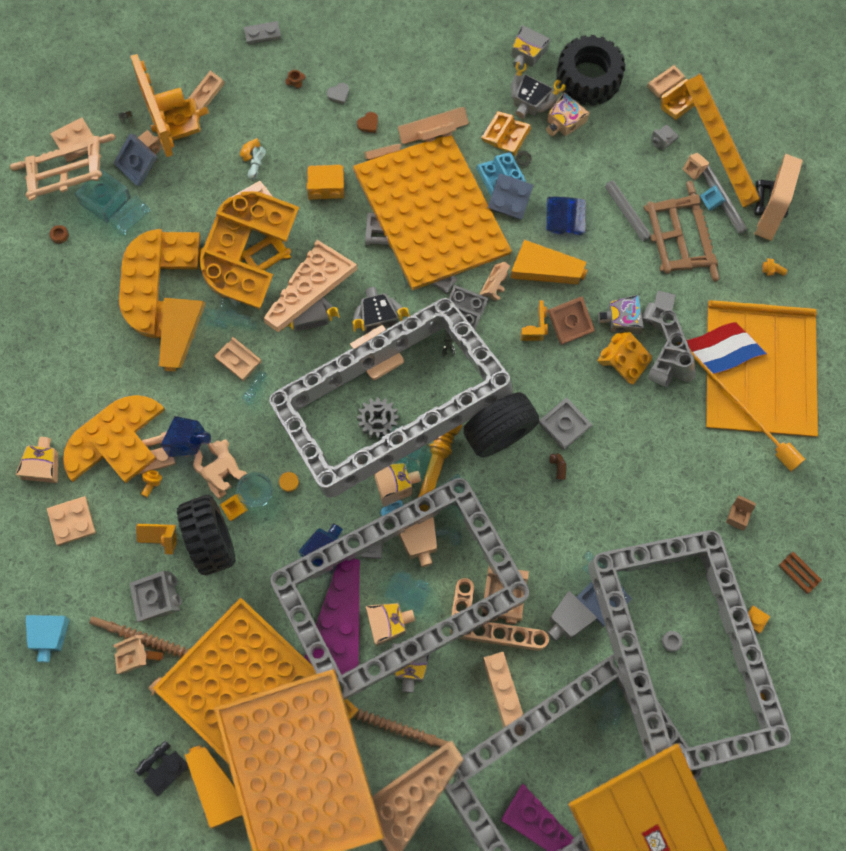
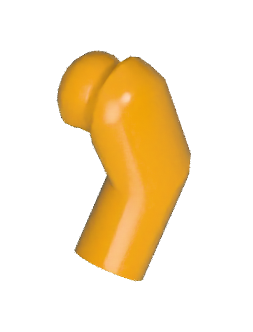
M256 138L243 145L240 151V157L243 158V161L246 162L252 159L250 152L254 147L258 148L261 146L259 140Z

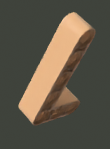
M788 154L784 155L770 200L754 235L772 241L791 203L803 160Z
M462 578L457 582L451 616L458 613L457 605L464 604L467 608L472 605L474 584L470 579ZM465 584L469 586L470 591L462 593L459 587ZM492 622L481 626L484 630L482 636H477L472 631L459 638L535 651L543 650L549 642V637L545 631ZM501 630L504 633V638H495L493 632ZM521 633L524 636V641H515L513 635ZM541 636L544 644H535L534 637Z

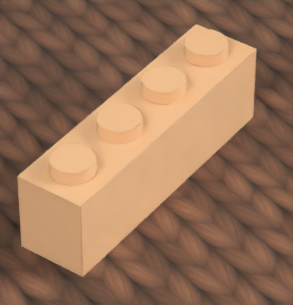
M504 652L484 657L482 661L504 728L522 716L523 712ZM516 725L514 729L515 734L521 736L523 734L522 727Z

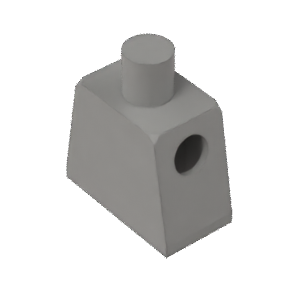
M568 591L549 619L554 626L547 634L554 641H557L563 634L570 640L592 624L597 617Z

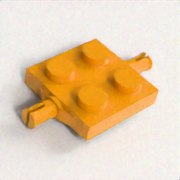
M189 98L185 100V106L164 111L163 113L166 118L164 124H168L171 135H168V137L171 136L174 141L201 132L199 119L200 116L209 114L207 106L197 110L195 100ZM151 125V130L153 133L156 132V129L154 125Z

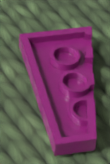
M522 783L502 816L501 821L546 851L562 850L571 844V840L574 837Z

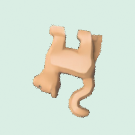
M226 439L222 441L217 440L212 444L207 442L212 454L218 458L205 467L201 466L203 456L198 448H188L184 453L185 457L195 456L193 463L195 471L208 482L210 490L218 499L227 494L225 490L232 487L228 482L223 481L229 474L241 482L249 477L245 471L239 470L235 458L229 453V442Z

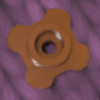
M291 70L285 82L287 85L301 88L305 74L298 70Z

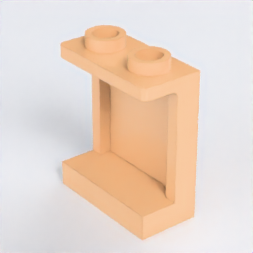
M490 567L487 573L484 599L503 589L497 575L494 576ZM519 570L524 581L527 583L529 571ZM516 589L513 591L515 597H523L521 590ZM524 603L498 618L505 619V622L509 624H517V621L521 622ZM482 608L481 615L488 616V611Z

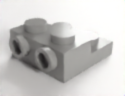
M161 571L130 583L137 622H144L158 616L163 617L180 611L179 605H181L182 600L180 595L176 593L175 586H177L178 581L172 572Z

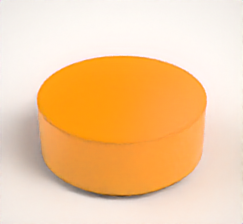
M286 472L281 475L279 484L283 491L293 492L297 489L299 480L296 474Z

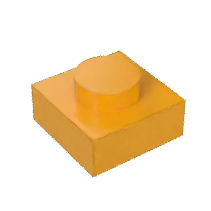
M238 494L220 504L229 521L235 520L248 511Z
M751 606L748 614L754 631L760 634L770 616L755 606Z

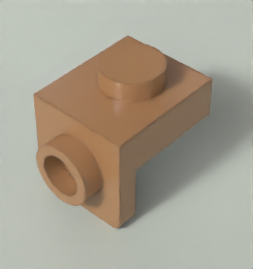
M738 496L731 506L726 523L744 531L756 503Z

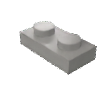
M278 21L244 27L247 44L281 39Z

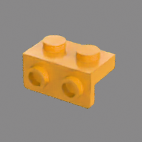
M688 79L678 83L674 88L661 96V110L675 120L695 106L685 85Z

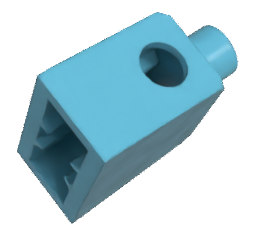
M26 615L27 647L32 651H38L37 662L50 663L51 651H61L69 618L66 616Z

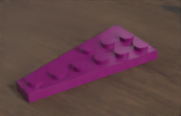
M355 558L337 564L316 623V627L341 675L359 666L360 560ZM321 649L313 652V657L316 659H320L324 655V651ZM305 654L304 658L311 664L307 654Z

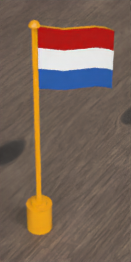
M737 322L722 325L702 336L686 340L691 354L698 364L777 446L775 456L788 470L792 472L806 459L790 442L780 444L714 375L733 369L752 358L767 355Z

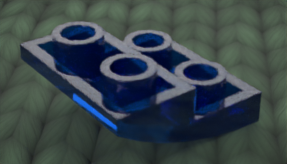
M548 197L546 231L562 235L565 232L583 235L585 233V200L571 197Z

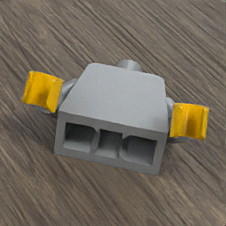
M322 297L286 327H291V330L294 329L295 332L328 325L329 321H332V317L337 316L340 318L338 309Z

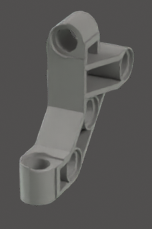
M648 303L642 315V320L663 331L666 339L659 357L650 370L648 380L664 387L669 385L672 376L685 382L694 380L696 377L694 357L691 354L675 312L655 303ZM667 320H672L671 323H665ZM676 342H681V343H682V344L679 345V346H674V345H673V344L676 343Z

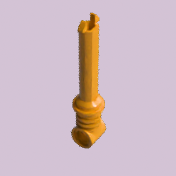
M462 424L433 440V443L429 445L432 456L418 498L436 488L444 460L452 454V440L461 430ZM423 504L419 509L426 512L429 506Z

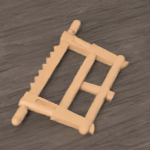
M115 135L93 136L88 138L85 143L80 142L78 145L75 143L73 146L62 147L54 152L43 153L39 157L34 155L25 157V161L11 164L10 169L16 171L26 166L27 176H25L28 192H26L25 196L29 201L58 190L62 193L68 191V187L91 180L99 181V178L102 176L100 171V144L115 140ZM88 149L87 159L38 173V164ZM89 166L90 173L68 179L69 171ZM61 174L60 182L38 188L39 180Z

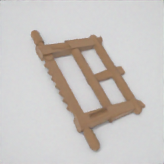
M692 181L686 183L690 196L676 200L672 198L657 203L650 201L647 203V206H643L644 210L649 213L654 234L650 236L651 242H656L662 262L660 272L664 271L666 274H669L675 270H693V268L710 267L712 280L715 282L719 280L718 270L715 267L718 265L715 254H712L713 246L710 245L712 240L708 239L710 234L707 233L708 228L705 227L707 222L703 221L705 216L702 215L703 210L699 207V194H696ZM692 207L705 253L704 256L689 258L676 209ZM669 210L674 231L661 233L656 212ZM676 237L682 259L669 261L664 240Z

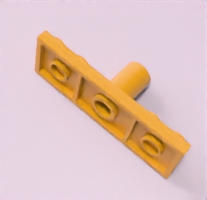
M137 54L132 55L131 60L136 78L166 157L172 156L174 143L172 137H168V135H171L169 125L164 124L166 118L163 112L186 105L181 88H176L154 94L152 86H149L151 84L149 74L144 73L147 71L144 61H140Z

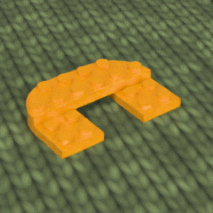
M256 191L241 192V194L226 199L216 213V218L200 255L202 275L210 289L223 298L227 297L260 310L273 274L240 262L241 256L252 230L287 242L299 207Z
M155 229L139 235L128 245L122 259L119 306L124 319L137 333L150 338H161L164 301H158L160 269H199L200 232H163L162 229Z

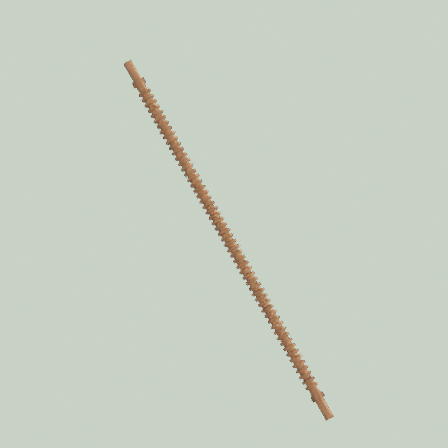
M92 616L89 622L92 625L106 629L110 633H117L119 637L124 635L125 639L135 635H143L141 644L146 643L147 647L150 645L152 648L157 647V650L163 649V652L168 651V654L179 655V658H182L191 649H186L185 646L181 648L180 644L175 646L174 642L170 644L169 640L164 642L163 638L159 640L157 636L153 638V635L147 636V633L142 634V631L131 630V627L126 628L125 625L119 626L113 621L108 622ZM362 708L351 718L356 717L357 721L361 719L362 723L367 721L368 725L372 723L374 727L378 725L379 729L384 727L385 731L389 729L391 733L395 731L396 735L401 733L402 737L406 735L408 739L412 737L413 741L418 739L419 743L423 741L432 747L434 745L441 748L448 743V741L437 738L436 735L425 734L424 730L419 732L418 728L416 730L412 726L408 728L407 724L402 726V723L397 724L396 720L391 722L390 718L385 720V717L380 718L379 714L374 716L373 712L371 714H368L367 710L363 712Z

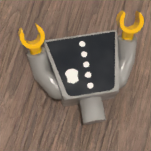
M517 62V74H514L511 84V97L514 100V106L518 107L515 114L523 119L527 113L536 116L538 112L542 113L551 109L559 97V92L565 90V84L560 89H557L560 83L559 80L554 82V88L526 74L522 76L527 66L525 64L524 69L519 70L520 62Z
M370 287L365 291L367 297L362 298L361 305L356 308L353 317V331L356 332L357 328H361L364 333H367L381 325L384 328L391 327L398 323V316L400 321L403 320V317L410 316L408 308L402 307L393 298H388L386 293L378 294L375 287Z

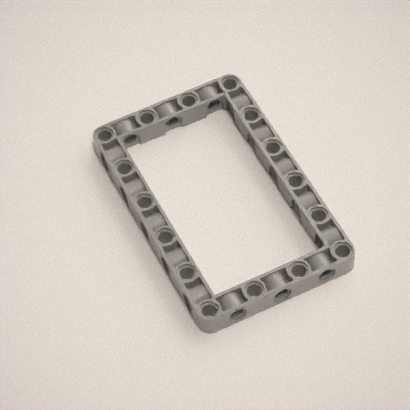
M442 298L391 326L359 347L350 349L271 394L269 402L320 490L326 497L332 498L470 420L487 406L512 394L513 386L508 372L451 299ZM445 328L484 381L473 388L471 386L451 398L452 400L440 407L436 406L417 417V420L405 427L401 426L382 437V440L369 447L366 446L347 457V460L334 467L330 466L297 410Z
M456 478L275 571L270 580L273 590L316 674L335 669L339 686L343 688L342 696L344 700L522 605L529 595V588L469 483L463 478ZM461 487L464 489V492L461 494L456 493L454 488ZM424 504L429 506L430 509L423 512L419 507ZM451 505L458 507L464 517L465 525L474 541L477 540L487 564L494 576L497 575L503 589L341 675L297 590V585L334 569L333 566L345 560L349 561L363 554L370 547L381 541L383 543L403 533L406 528L416 523L420 524L438 515L441 510ZM479 520L484 526L477 528L473 522ZM389 522L393 523L395 527L392 530H387L384 528V525ZM351 541H357L359 546L357 548H350L348 544ZM501 555L503 557V561L500 563L494 561L493 556ZM316 559L323 561L320 567H314L312 563ZM279 578L287 580L284 586L276 585V581ZM516 589L521 590L523 597H515L513 591ZM480 608L486 609L488 616H479L477 610ZM303 613L305 619L302 622H296L294 620L295 615ZM449 627L453 634L451 636H444L441 630ZM407 647H414L417 653L414 656L407 655L405 652ZM317 649L324 651V655L320 659L313 657V652ZM372 666L379 667L380 673L377 676L369 674L368 671Z
M714 530L597 554L588 564V571L645 755L649 759L672 745L617 572L625 570L630 572L648 568L650 565L658 563L663 565L682 561L687 557L696 555L700 559L702 558L708 583L713 596L716 597L720 609L718 611L725 632L729 635L739 673H742L752 711L756 714L761 729L683 749L682 752L691 771L776 750L788 745L791 740L787 722L720 534ZM634 554L639 556L640 561L635 559ZM597 562L603 564L604 569L600 568ZM609 600L616 604V608L610 605ZM733 615L737 617L738 622L734 620ZM622 639L627 641L628 647L622 644ZM746 653L750 655L751 661L747 658ZM635 679L640 682V688L635 685ZM760 692L764 694L765 701L760 697ZM648 720H650V721L653 723V725H654V728H653V729H651V728L648 726V724H647V721H648ZM774 734L778 735L779 742L775 739ZM737 743L742 746V752L738 749ZM700 752L704 755L705 761L700 759Z
M614 654L462 756L463 762L454 774V782L452 784L448 783L443 792L480 851H493L496 847L501 851H510V849L467 783V780L612 680L617 682L624 693V698L630 705L619 668H616L614 665V659H616ZM635 679V685L640 688V682ZM582 681H585V682L588 683V685H589L588 691H586V690H584V689L582 688V686H581ZM658 702L671 745L679 744L681 750L689 748ZM549 703H553L555 705V713H551L549 711ZM648 720V721H647L648 726H649L651 729H653V728H654L653 723H652L650 720ZM516 725L522 727V736L515 734L514 729ZM481 749L488 751L489 758L487 760L481 758ZM702 769L692 771L695 781L700 778ZM471 809L475 810L478 814L475 822L469 819ZM582 833L572 839V843L564 849L557 850L590 851Z

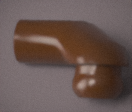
M559 453L550 454L549 462L557 466L556 479L566 480L565 460Z

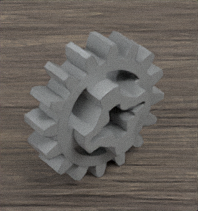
M377 397L376 402L369 399V404L363 403L364 409L358 410L360 414L357 416V421H360L358 424L359 428H363V434L369 432V438L376 435V438L379 439L380 435L385 436L387 432H393V428L398 426V423L395 422L399 421V416L396 415L397 408L392 409L393 403L387 404V399H384L383 402H380L379 397ZM366 414L370 417L367 423L365 421ZM388 414L391 416L390 423L386 419Z

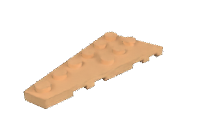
M316 240L314 248L308 252L306 260L299 265L289 280L287 288L283 289L280 293L281 297L279 300L274 302L264 317L265 324L279 332L357 270V264L319 240Z
M452 741L372 796L384 836L381 840L388 851L404 850L463 762L462 756Z

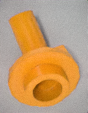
M767 258L766 262H763L762 270L763 273H766V276L774 275L775 271L783 276L786 275L787 269L779 264H775L774 259Z
M148 470L142 475L143 481L147 484L141 495L148 498L154 486L157 487L161 483L162 476L156 470Z

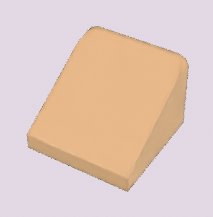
M695 153L689 156L683 170L696 180L708 167L709 162L699 153Z

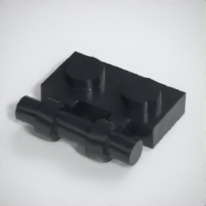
M166 740L160 746L157 745L153 749L154 752L146 760L143 759L134 770L138 776H141L145 771L149 773L144 782L157 797L189 767L188 763L176 751L170 756L167 755L166 751L171 745ZM161 757L164 762L157 769H154L151 765Z

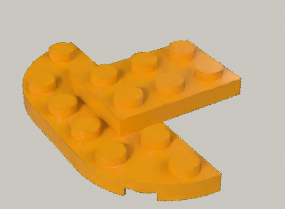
M133 395L120 398L103 409L75 431L66 444L63 461L65 471L72 482L75 481L96 463L105 458L125 483L130 481L156 460V457L136 435V432L162 413L165 408L154 399Z

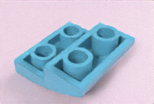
M511 152L495 156L493 161L478 164L476 168L490 196H492L499 173L526 182Z

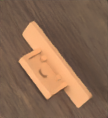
M460 107L398 126V131L403 144L418 139L430 142L439 135H442V137L452 135V131L467 125L469 122L465 107Z

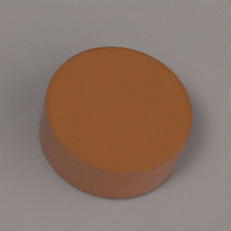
M62 225L54 226L50 230L49 235L54 243L61 244L69 238L68 230Z

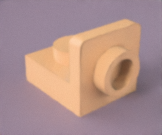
M149 130L138 137L153 153L157 154L162 147L160 139L157 136L154 137Z

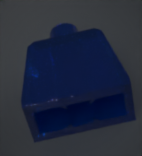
M174 416L161 443V447L168 457L196 455L202 444H209L211 442V434L206 432L197 420Z
M334 523L328 532L318 528L298 551L299 555L304 557L337 540L343 529ZM316 559L313 561V564L320 567L323 561ZM334 569L328 571V573L332 574Z

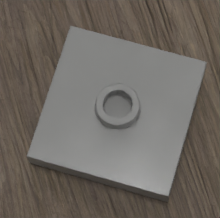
M567 397L541 418L538 423L563 450L592 427L588 419Z

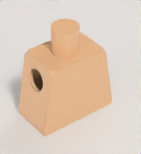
M432 517L420 524L416 523L406 528L403 533L399 534L409 558L418 557L421 567L432 565L430 554L437 552L434 518Z

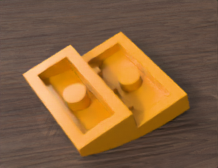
M498 111L482 136V140L507 153L511 152L515 156L531 127L530 124L514 120L513 115Z

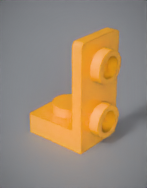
M539 300L538 304L539 327L530 325L522 328L521 341H543L544 336L548 334V324H544V318H547V307L544 306L543 300Z
M136 525L138 543H161V546H164L165 554L173 555L177 544L176 525Z

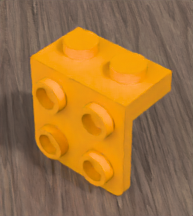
M342 165L308 167V200L344 198V172Z
M631 332L617 333L612 337L610 344L602 350L601 356L597 361L603 366H613L629 384H634L651 362L652 355Z

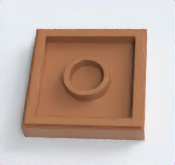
M583 296L547 310L560 345L595 331Z

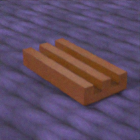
M791 552L778 565L806 594L810 593L822 581L794 552ZM791 558L814 580V582L791 560ZM788 563L810 586L807 587L785 564Z

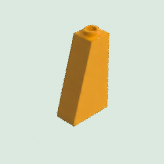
M524 240L510 278L579 284L580 279H585L588 270L585 269L586 261Z
M164 298L159 366L165 367L164 371L176 372V368H182L205 308L204 301Z
M199 745L189 749L190 753L186 754L185 758L210 828L218 827L243 816L235 785L208 748H202Z

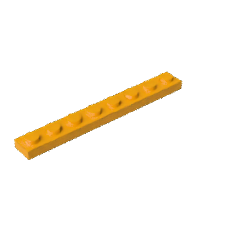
M698 74L686 81L685 85L742 207H748L761 199L702 74Z

